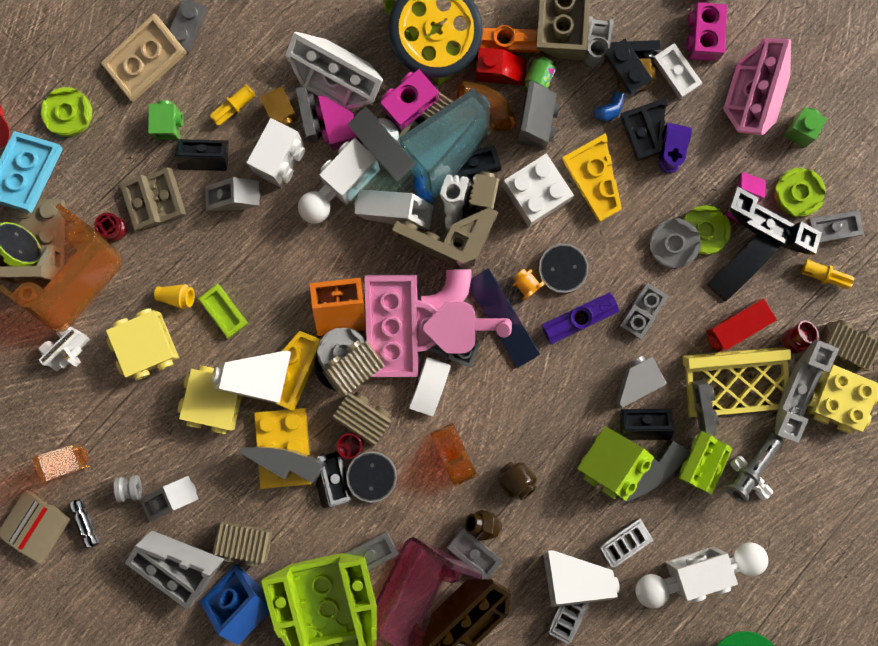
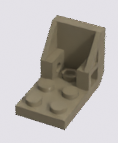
M39 199L32 214L12 208L11 223L24 227L37 239L41 247L40 259L33 266H10L3 261L4 257L0 254V281L9 284L61 283L64 276L65 200Z
M487 208L452 224L444 242H441V238L434 233L427 231L424 234L417 231L418 227L405 220L403 223L396 221L392 232L394 239L457 269H466L475 265L496 221L498 212ZM454 244H461L462 247L459 248L457 246H454Z

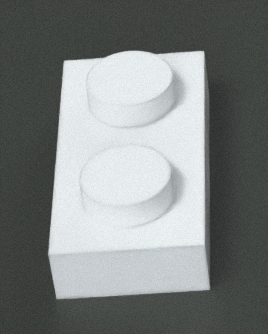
M675 43L654 56L653 62L679 99H682L703 84Z

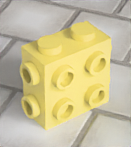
M142 310L136 314V318L129 321L128 319L116 321L113 323V328L106 330L109 336L106 338L107 344L112 352L115 351L118 359L116 361L117 369L125 378H135V381L143 379L150 375L149 371L156 368L159 370L167 369L174 365L172 361L179 359L161 312L155 310Z
M200 365L199 370L191 369V372L187 373L184 380L186 393L178 405L179 419L187 421L186 426L201 428L202 424L212 426L211 431L226 434L227 430H235L242 396L213 389L214 383L211 382L214 368Z
M832 365L829 372L823 370L806 412L814 415L813 419L827 425L829 422L838 425L837 429L844 433L852 434L853 431L863 432L871 422L870 413L873 405L878 402V383Z

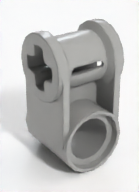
M589 16L588 44L584 58L587 65L599 67L604 63L605 57L603 53L610 48L614 19L605 21L593 19V16ZM592 49H597V50H599L602 54H601V55H595L594 53H592L591 50H592Z

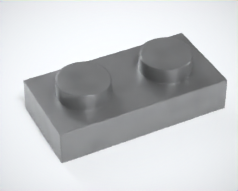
M182 0L169 31L185 51L190 54L207 15L208 8L192 0Z
M306 86L296 88L307 140L309 143L319 141L317 133L321 132L318 117L314 118L312 109L316 108L313 93L308 94Z
M859 210L806 220L807 225L822 232L819 243L864 235Z
M703 380L692 381L699 430L711 435L717 434L716 426L719 425V419L712 406V401L715 400L714 390L711 385L709 386V383Z
M464 527L461 528L447 546L453 554L483 579H489L503 562L499 556L481 541L468 534Z
M388 531L345 552V554L365 557L368 571L399 555Z

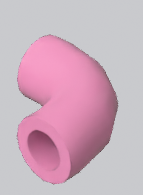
M471 269L446 270V282L442 290L434 295L421 296V301L428 302L436 307L437 310L446 302H463L469 293Z

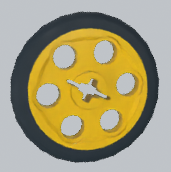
M396 0L389 16V40L394 53L408 69L413 72L420 69L426 77L442 78L460 72L475 58L481 45L483 27L478 7L473 0H448L450 8L445 12L437 8V0ZM415 3L423 4L426 10L425 15L421 17L415 16L412 12V5ZM462 17L466 20L467 27L465 30L458 31L454 28L453 21L455 18ZM446 19V22L442 24L439 30L441 35L435 33L428 39H425L432 29L431 23L437 25ZM412 27L417 30L418 39L416 41H408L405 38L404 32L407 28ZM453 41L458 44L460 50L457 55L452 56L447 53L446 45L448 42ZM424 47L433 48L435 51V58L433 60L427 61L422 57L421 53Z

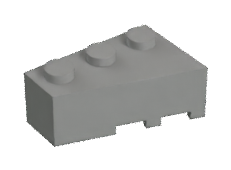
M151 531L135 545L125 564L188 610L204 592L224 559Z

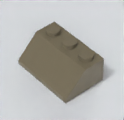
M540 0L536 49L558 59L584 60L588 44L590 0Z

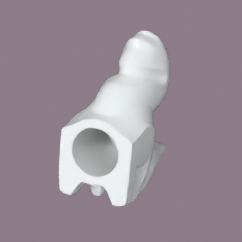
M446 175L440 195L445 206V227L448 231L452 224L461 221L463 218L462 208L466 205L467 198L470 197L471 189L468 177L462 176L459 178L458 175H455L452 178V175Z

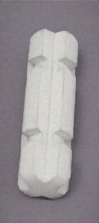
M737 456L730 464L735 471H739L740 468L747 467L748 462L742 456ZM761 478L759 485L754 486L753 489L756 490L755 493L760 499L766 500L773 494V490L764 484V480Z

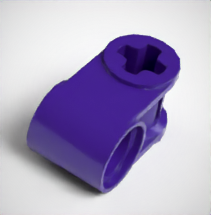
M668 122L665 124L662 137L663 147L658 160V165L663 172L672 174L685 162L692 133L691 127Z

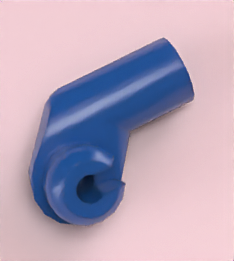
M615 91L610 104L595 108V119L607 122L617 118L621 112L626 95Z
M416 168L413 176V188L416 196L429 204H433L434 192L426 191L425 187L426 170Z

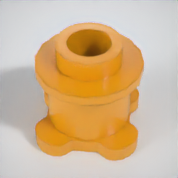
M523 269L513 277L515 283L512 286H516L524 295L523 301L544 285L543 281L539 283L531 274L532 270L527 272Z

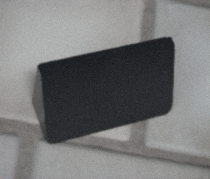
M179 139L175 153L178 169L226 171L228 167V140Z
M671 409L620 410V426L623 437L629 440L672 439L674 425Z
M334 452L315 457L326 463L316 480L322 508L352 501L342 458L339 453Z

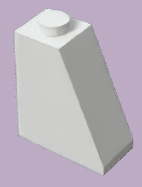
M359 189L358 197L355 200L356 215L366 220L394 225L396 221L403 223L405 220L416 225L417 229L430 230L434 206L415 194Z
M282 351L220 363L218 367L214 368L211 382L214 383L213 389L271 403H279L291 352Z
M548 551L543 555L551 607L607 601L618 597L619 581L617 577H614L613 570L556 551Z

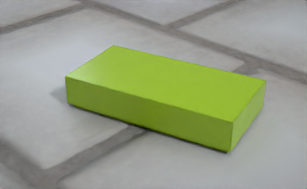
M216 284L198 298L228 339L249 324L219 284Z

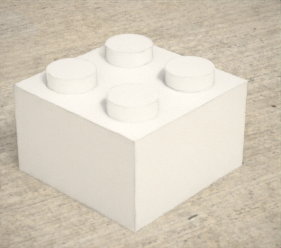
M270 118L247 164L255 175L282 188L284 183L290 181L294 172L292 168L295 162H299L304 155V143L298 131Z
M547 153L506 178L502 185L528 227H531L569 203L574 196Z

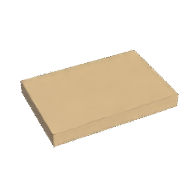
M152 14L111 52L101 64L129 100L134 102L183 58L187 52L156 14Z

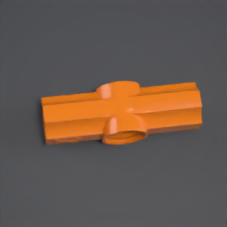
M501 25L497 28H483L480 47L503 49L508 52L540 53V50L536 49L538 30L513 29L507 25ZM506 37L510 42L502 44L497 39Z

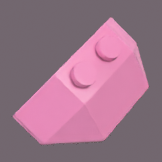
M764 38L759 46L751 50L737 63L723 110L738 133L764 135L776 123L790 78V39Z

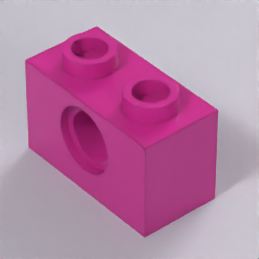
M420 69L414 74L413 72L408 73L401 80L402 84L395 90L393 88L389 89L382 96V101L380 102L382 110L401 131L439 100V91ZM406 94H411L415 97V100L411 103H405L402 101V98Z

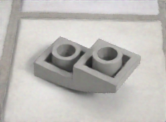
M646 282L620 326L642 339L669 296Z

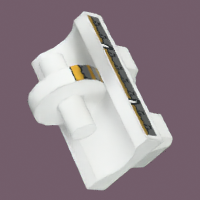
M63 324L57 330V335L60 339L55 344L47 341L39 347L42 355L39 359L41 364L49 366L57 372L61 368H65L69 363L77 367L81 363L77 356L83 351L81 348L90 340L80 331L67 324Z

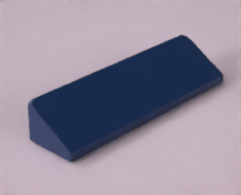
M488 268L472 278L470 290L487 318H508L511 320V334L508 337L503 338L499 336L517 368L539 356L540 352L490 269Z

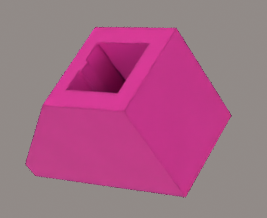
M323 95L318 96L320 105L316 106L319 121L324 120L326 128L321 129L325 144L330 143L332 150H336L346 141L351 142L354 138L361 143L358 136L348 126V123L354 118V114Z

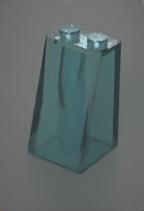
M474 88L399 138L400 145L416 163L410 169L411 173L433 199L440 194L446 175H452L453 178L491 133L490 102L485 95H480Z

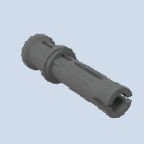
M769 433L767 439L747 467L739 469L738 477L734 483L729 484L726 488L727 493L733 499L742 503L748 501V494L761 481V473L770 463L779 447L784 443L780 436L775 433ZM766 451H768L764 459L761 462H759L763 454Z

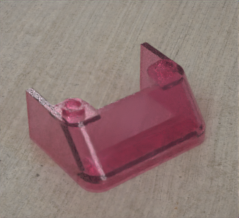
M409 538L404 543L376 600L377 639L385 646H421L426 630L421 625L442 581L455 583L460 579L462 573L481 579L482 574L451 554L420 539Z

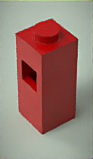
M763 298L706 330L708 334L707 341L714 350L717 349L718 352H723L777 321V318Z

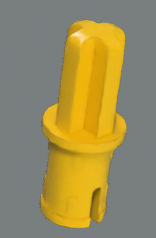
M244 84L230 98L226 97L227 101L210 114L211 119L216 125L221 126L236 112L240 113V109L253 97H256L255 93L247 84Z
M809 259L805 260L801 269L802 275L820 280L822 284L828 282L845 289H850L854 282L853 276L833 270L831 265H821Z

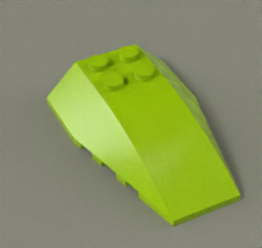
M345 553L334 554L290 564L262 579L261 582L274 631L278 638L282 639L285 646H377V604L365 557Z

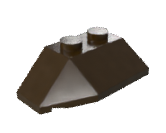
M467 579L432 613L421 646H476L508 616L511 599L510 590L493 579Z

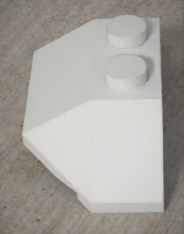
M299 32L293 33L285 56L290 61L302 87L306 86L308 91L317 96L323 95L347 110L374 102L383 79L369 62L327 39Z

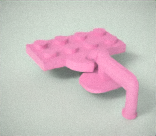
M417 275L365 276L366 341L385 365L371 377H418V352L428 350L435 344L446 353H467L474 347L475 331H496L503 338L511 334L512 322L510 319L475 318L473 307L466 302H446L437 310L436 307L428 302L417 300Z

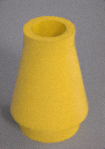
M187 284L165 287L157 286L154 298L156 301L185 309L193 305L195 293L194 289L188 287Z

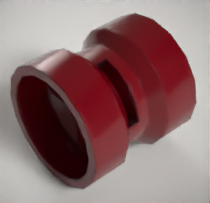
M100 214L94 222L96 233L109 241H119L126 235L127 226L125 222L114 214Z
M803 320L797 323L794 328L786 330L782 334L781 339L784 347L790 349L791 353H799L810 346L815 339L818 340L819 333L813 323Z
M347 433L338 439L336 447L340 456L346 459H353L361 454L364 443L362 438L355 433Z

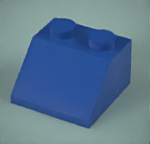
M237 564L200 601L217 634L237 645L269 613L264 590Z

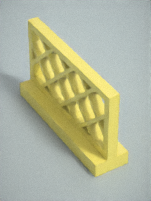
M784 347L682 356L683 366H685L688 416L690 418L697 417L692 381L693 372L700 371L709 376L705 382L710 384L714 381L722 388L715 396V400L712 401V406L715 405L719 408L713 409L717 415L778 410L780 403L773 404L767 397L775 388H778L783 395L789 380L788 360H791V350ZM780 364L781 374L774 381L766 372L772 365ZM747 367H753L759 372L750 383L740 376ZM734 368H740L737 372L733 370ZM728 369L734 375L724 386L715 377L721 370ZM764 376L772 385L762 395L754 386ZM737 379H740L747 387L737 397L729 388ZM750 390H753L760 396L759 400L752 406H748L742 401ZM725 392L736 399L729 408H722L717 403Z

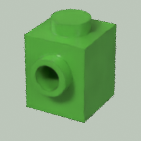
M160 100L157 101V104H149L148 133L155 140H179L180 127H183L184 124L183 113L171 101Z
M804 107L794 115L783 136L805 148L817 139L827 118L823 117L814 108Z

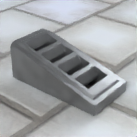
M638 518L596 545L608 565L613 569L654 540L641 519ZM636 527L644 538L639 541L633 531ZM628 533L635 543L633 546L629 544L625 537ZM619 539H621L627 550H621L617 543ZM611 545H613V547L618 553V555L615 557L608 548Z
M589 603L571 605L578 609L576 614L566 609V605L557 606L545 628L547 633L570 645ZM562 613L572 618V622L569 623L560 618ZM558 623L568 628L566 633L556 628Z

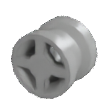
M132 475L128 479L124 477L115 478L114 495L118 503L125 502L127 499H132L133 501L141 499L142 484L138 475Z

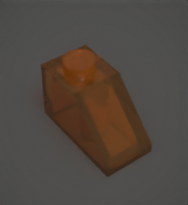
M453 423L430 433L454 487L478 476Z
M80 444L69 445L32 458L41 483L59 480L89 468L87 451Z

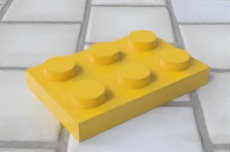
M299 408L294 411L288 409L255 412L257 447H280L310 455L306 408ZM258 464L260 489L312 484L294 472L288 478L283 479Z

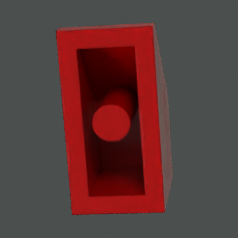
M480 47L478 51L476 81L524 86L527 60L503 49Z

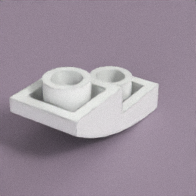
M426 357L418 378V384L409 404V409L430 416L434 415L450 370L449 364Z

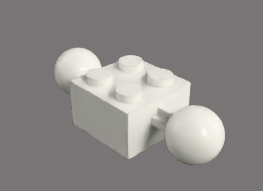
M379 118L378 120L398 141L399 131L395 123L386 118ZM354 138L351 142L346 141L339 148V155L333 161L330 159L322 166L320 170L322 172L320 177L324 184L319 192H307L300 198L298 212L306 222L317 224L324 221L330 213L329 202L335 196L347 206L358 194L359 189L362 190L380 171L376 157L357 139Z
M751 542L740 545L736 549L734 557L729 558L728 553L714 546L666 561L670 574L669 578L663 579L655 574H648L640 578L635 589L636 597L642 605L652 609L663 606L667 602L669 594L675 592L687 601L699 602L706 599L707 594L713 592L723 594L731 591L732 586L738 585L735 576L737 572L751 577L762 574L768 566V555L760 545Z

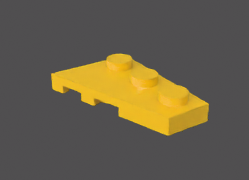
M606 133L562 157L563 163L598 223L622 210L617 183L612 170L611 155H609Z
M299 331L282 350L289 351L291 354L280 402L276 404L292 411L295 410L314 367L317 348L321 339Z

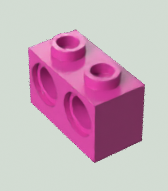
M698 2L693 11L689 12L687 25L691 26V32L686 41L689 59L719 61L725 53L728 5ZM702 17L709 18L711 23H705ZM700 40L708 42L710 47H704Z

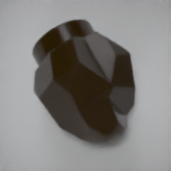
M480 510L475 514L471 513L467 516L465 530L478 541L496 538L501 532L502 522L494 513Z

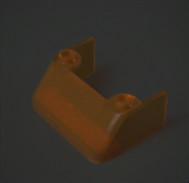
M58 203L56 209L65 221L72 225L67 237L70 244L77 249V252L44 289L35 283L26 282L21 284L13 293L0 284V292L52 331L64 332L69 329L122 266V258L118 251L92 227Z

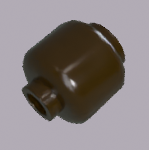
M509 462L500 470L502 476L499 479V484L511 499H520L522 501L536 490L537 478L525 463L518 462L513 464Z

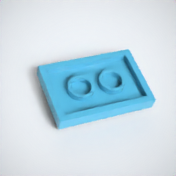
M16 131L13 132L0 157L1 205L32 214L63 150L60 144Z

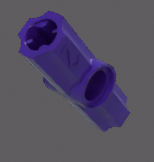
M609 292L541 326L551 345L618 313V304ZM576 312H582L586 316L584 325H579L575 322L574 315Z

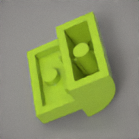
M703 431L699 432L692 443L691 453L681 467L678 479L712 495L733 449L728 444L718 441L711 434Z

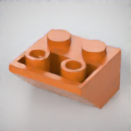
M361 278L310 283L312 310L318 336H324L335 328H349L356 332L366 331L365 296Z

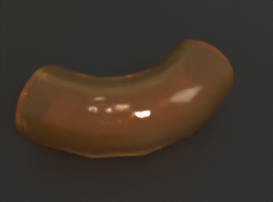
M460 82L457 99L461 107H472L482 111L489 118L494 131L505 132L515 126L516 119L508 101L496 90L480 83Z

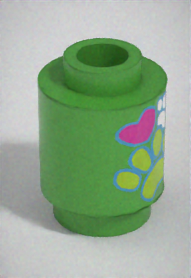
M540 57L533 60L524 80V90L526 92L529 81L536 82L548 89L556 70L550 59Z

